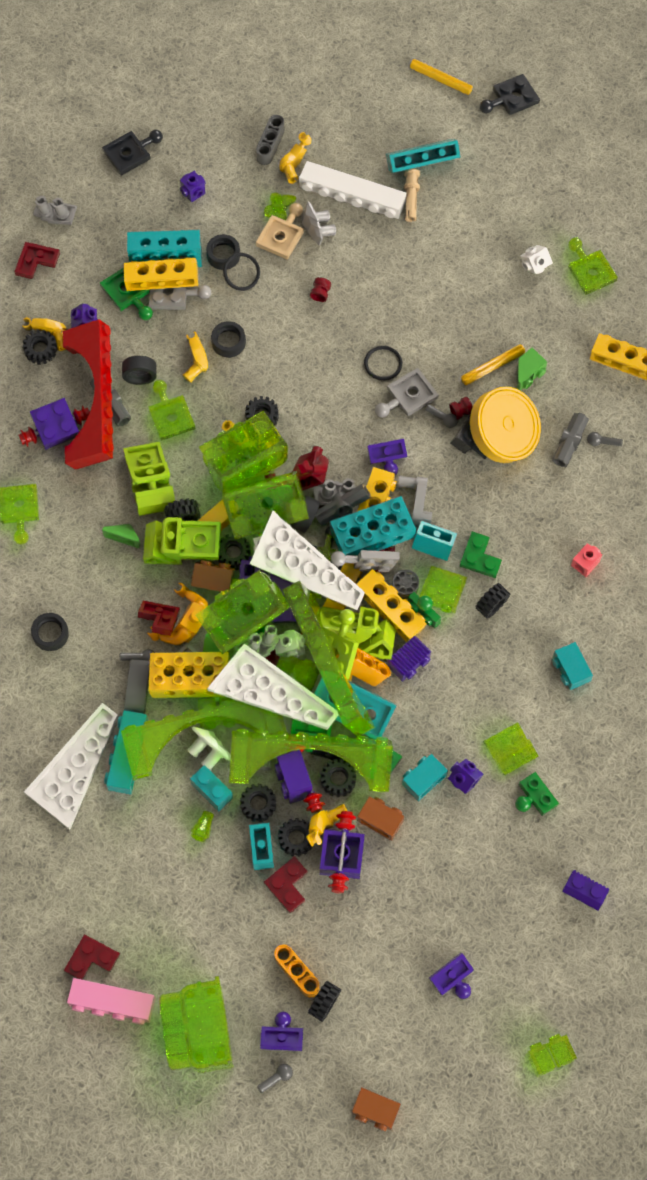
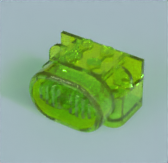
M264 411L244 422L236 423L233 428L220 432L217 437L199 446L203 454V461L213 478L214 484L225 496L241 495L255 488V483H264L266 481L265 475L274 473L275 469L283 465L288 459V445Z
M297 471L254 481L245 486L225 491L222 494L235 539L256 533L262 536L273 511L288 524L309 519L305 496ZM270 497L273 500V505L265 506L263 499Z
M260 570L246 580L242 578L230 586V591L227 589L214 597L216 601L196 614V617L222 654L231 650L251 634L256 633L291 608L280 587ZM247 603L253 605V613L247 611Z
M215 976L213 981H198L195 984L185 986L181 991L160 995L159 1007L168 1066L171 1070L192 1067L198 1073L234 1068L222 985L219 976Z

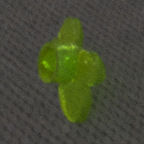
M272 193L270 195L271 205L265 207L264 215L268 218L273 215L286 221V209L296 201V196L287 194L281 196L279 193Z

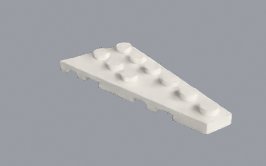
M274 511L272 512L250 565L357 611L365 592L351 579L346 577L333 563L327 560L305 538L299 535L287 522L281 519Z

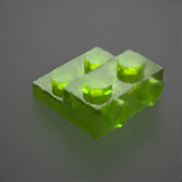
M431 566L420 597L429 596L433 601V606L440 608L445 613H456L467 577Z

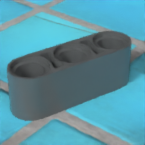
M273 115L269 118L257 145V161L261 165L271 163L284 135V118L280 115Z
M131 659L124 705L125 711L145 714L147 690L149 688L150 661Z

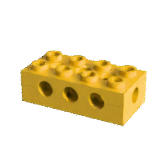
M229 652L150 653L149 692L151 697H225L208 691V687L231 660Z

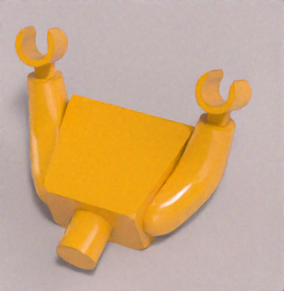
M178 583L182 588L179 591L174 589V591L180 597H186L191 603L175 626L171 636L148 632L147 634L153 641L160 639L172 645H181L184 642L189 643L210 613L206 599L189 590L183 583Z

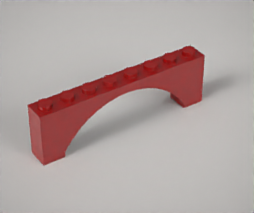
M100 319L63 331V348L72 354L78 353L85 358L92 370L95 386L93 404L88 418L75 439L68 446H65V464L73 469H80L113 459L110 326Z

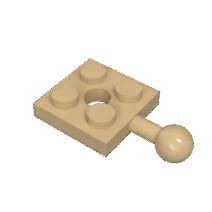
M299 203L290 205V214L286 221L273 215L270 217L256 241L257 247L284 259H289L304 233L303 228L292 224L294 219L303 213V207ZM277 235H283L285 238L282 240H277L275 237Z

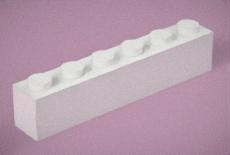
M309 161L306 162L299 177V186L305 191H313L323 197L329 196L339 202H347L355 207L366 208L373 213L385 214L388 218L399 219L406 203V192Z

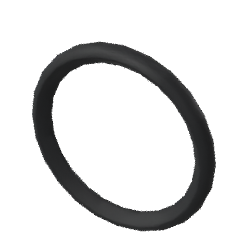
M236 253L226 260L223 267V276L227 284L233 289L246 291L257 284L260 278V267L256 259L251 255ZM235 257H247L255 264L256 278L249 286L238 287L228 279L227 266Z
M377 346L371 349L364 359L367 373L374 379L383 381L396 377L400 373L403 364L400 354L389 346ZM377 350H389L397 356L399 366L395 373L390 376L380 377L370 371L368 359Z

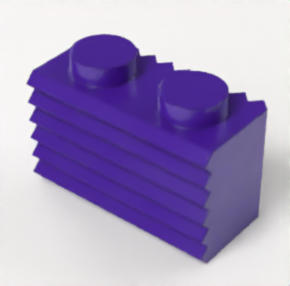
M413 636L392 655L391 660H387V665L402 682L406 678L410 680L417 673L416 669L419 666L424 667L430 662L431 651L416 636Z
M573 870L562 892L599 911L609 892V888H605V886L598 884V882H594V880Z

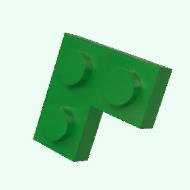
M472 531L460 567L496 578L502 559L484 554L490 537Z

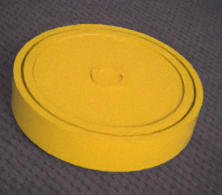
M499 387L484 393L475 402L470 416V429L474 442L486 457L495 462L511 463L523 459L534 451L539 442L541 423L538 411L530 398L518 389Z

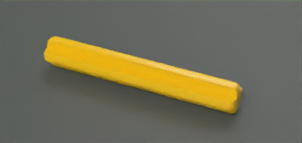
M413 59L410 63L411 69L466 95H469L472 91V85L421 61Z
M522 344L513 347L462 375L461 381L464 385L476 381L523 355L525 348Z

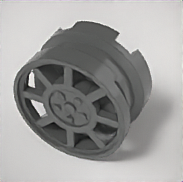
M400 570L394 575L392 586L398 591V595L402 599H408V596L413 592L417 594L419 578L411 570Z

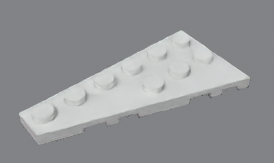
M243 644L208 687L210 692L326 730L339 716L337 710L246 644Z
M103 703L24 791L29 798L69 830L72 827L118 718V715Z

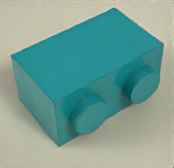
M421 521L412 549L447 561L457 533Z
M576 642L554 651L552 663L556 669L559 668L564 686H568L572 690L591 682L593 674Z
M433 754L428 757H422L414 770L409 769L402 776L404 778L402 785L417 801L421 800L448 774V770Z
M205 765L190 778L191 785L218 812L233 799L232 792Z
M269 823L249 825L254 870L274 868Z

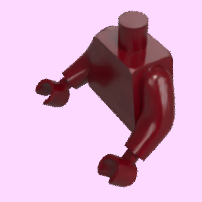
M313 446L310 453L301 455L298 458L290 474L278 475L277 478L275 473L265 475L266 483L293 484L299 491L324 484L329 460L326 456L322 455L323 449L321 447Z

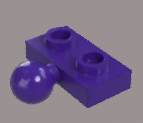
M404 439L367 446L370 465L386 462L383 470L394 473L395 476L398 473V466L393 463V460L408 457Z
M459 953L431 975L429 980L440 995L445 994L455 986L457 997L466 999L471 995V987L461 980L473 972L474 969L463 953Z
M279 1012L275 1016V1024L278 1027L262 1026L260 1049L302 1051L303 1028H288L291 1023V1016L287 1012Z

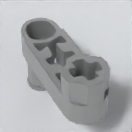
M400 475L398 487L415 489L416 491L412 517L415 527H419L421 521L431 524L432 512L423 511L428 478L419 476L412 478Z

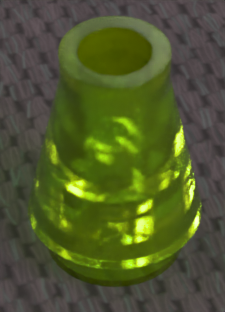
M203 811L191 829V837L193 839L205 842L210 837L213 813Z

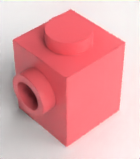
M587 543L573 558L571 566L587 577L600 562L602 554L597 547Z

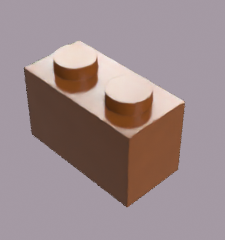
M201 559L194 565L191 586L229 593L232 589L235 568H231V565L227 563L215 565L212 564L211 560Z
M370 796L357 816V822L391 841L404 821V815H402L399 809L395 807L389 808L383 800L377 797L373 799Z
M361 1087L352 1114L355 1115V1120L365 1124L367 1121L375 1123V1128L386 1132L387 1129H392L401 1104Z

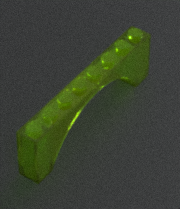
M300 580L282 589L343 725L357 737L372 730L375 727L368 711L350 685L328 641L320 617L321 609L314 594Z
M226 700L218 706L206 705L199 711H184L180 716L168 715L163 717V720L156 722L155 720H149L141 726H126L121 731L133 781L153 776L152 768L166 744L182 730L192 725L207 721L237 723L255 731L265 738L268 745L285 741L288 738L283 716L244 702Z
M247 729L232 731L229 783L249 784V779L271 759L294 750L315 749L332 753L349 762L368 783L369 791L389 792L393 744L386 737L369 739L367 736L349 738L347 735H337V737H330L324 733L313 736L305 732L288 734L286 731H277L276 733H268L266 730L248 732Z

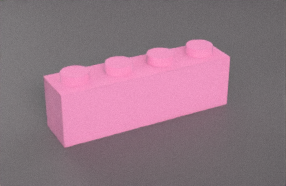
M73 978L67 1003L69 1006H72L71 1009L74 1011L84 1012V1009L91 1010L93 1015L104 1016L105 1013L112 1015V1018L124 1021V1018L132 1019V1023L144 1025L145 1022L150 1023L156 998L152 994Z

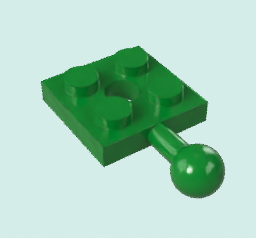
M124 268L100 282L101 288L120 311L134 304L139 310L138 314L142 320L151 319L153 315L152 309L149 306H144L140 301L141 298L150 293V290L123 291L120 289L121 286L125 285Z

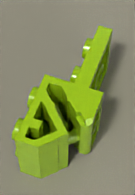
M160 442L123 448L139 516L164 511L166 505L174 503L175 496L173 486L169 484L170 472L167 462H165Z
M167 517L163 520V523L155 520L146 524L143 553L144 564L182 565L183 559L219 560L221 522L182 521V518Z
M321 606L316 633L323 635L325 628H332L339 632L341 626L339 615L342 610ZM361 607L360 613L354 612L355 620L349 625L346 636L359 642L358 648L373 657L391 660L396 629L387 619L378 623L379 612L376 609Z

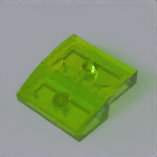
M518 722L483 741L503 775H507L539 757L530 739L526 738Z

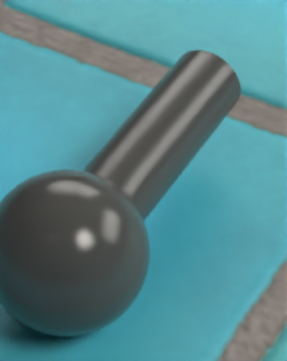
M427 405L425 411L441 419L446 427L453 428L458 424L456 415L445 414L432 405Z
M591 432L587 437L588 443L592 446L606 444L622 447L623 439L603 437L598 432Z
M147 649L142 653H120L119 660L150 661V653L155 652Z
M288 1064L279 1065L274 1075L257 1086L259 1092L263 1093L280 1080H289L293 1075L292 1067Z

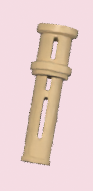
M407 169L404 173L406 177V183L404 184L406 191L405 220L407 222H412V219L416 221L417 192L420 189L418 184L420 171L417 169Z

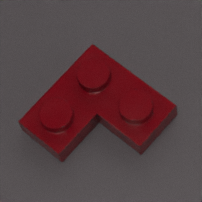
M25 242L14 271L15 276L33 279L38 264L55 268L60 256V250Z
M144 600L138 610V618L154 621L152 633L171 636L180 614V607Z
M294 856L264 881L266 887L289 913L293 912L305 901V898L293 885L306 875L308 871Z
M84 934L64 972L83 980L92 963L111 972L120 953Z

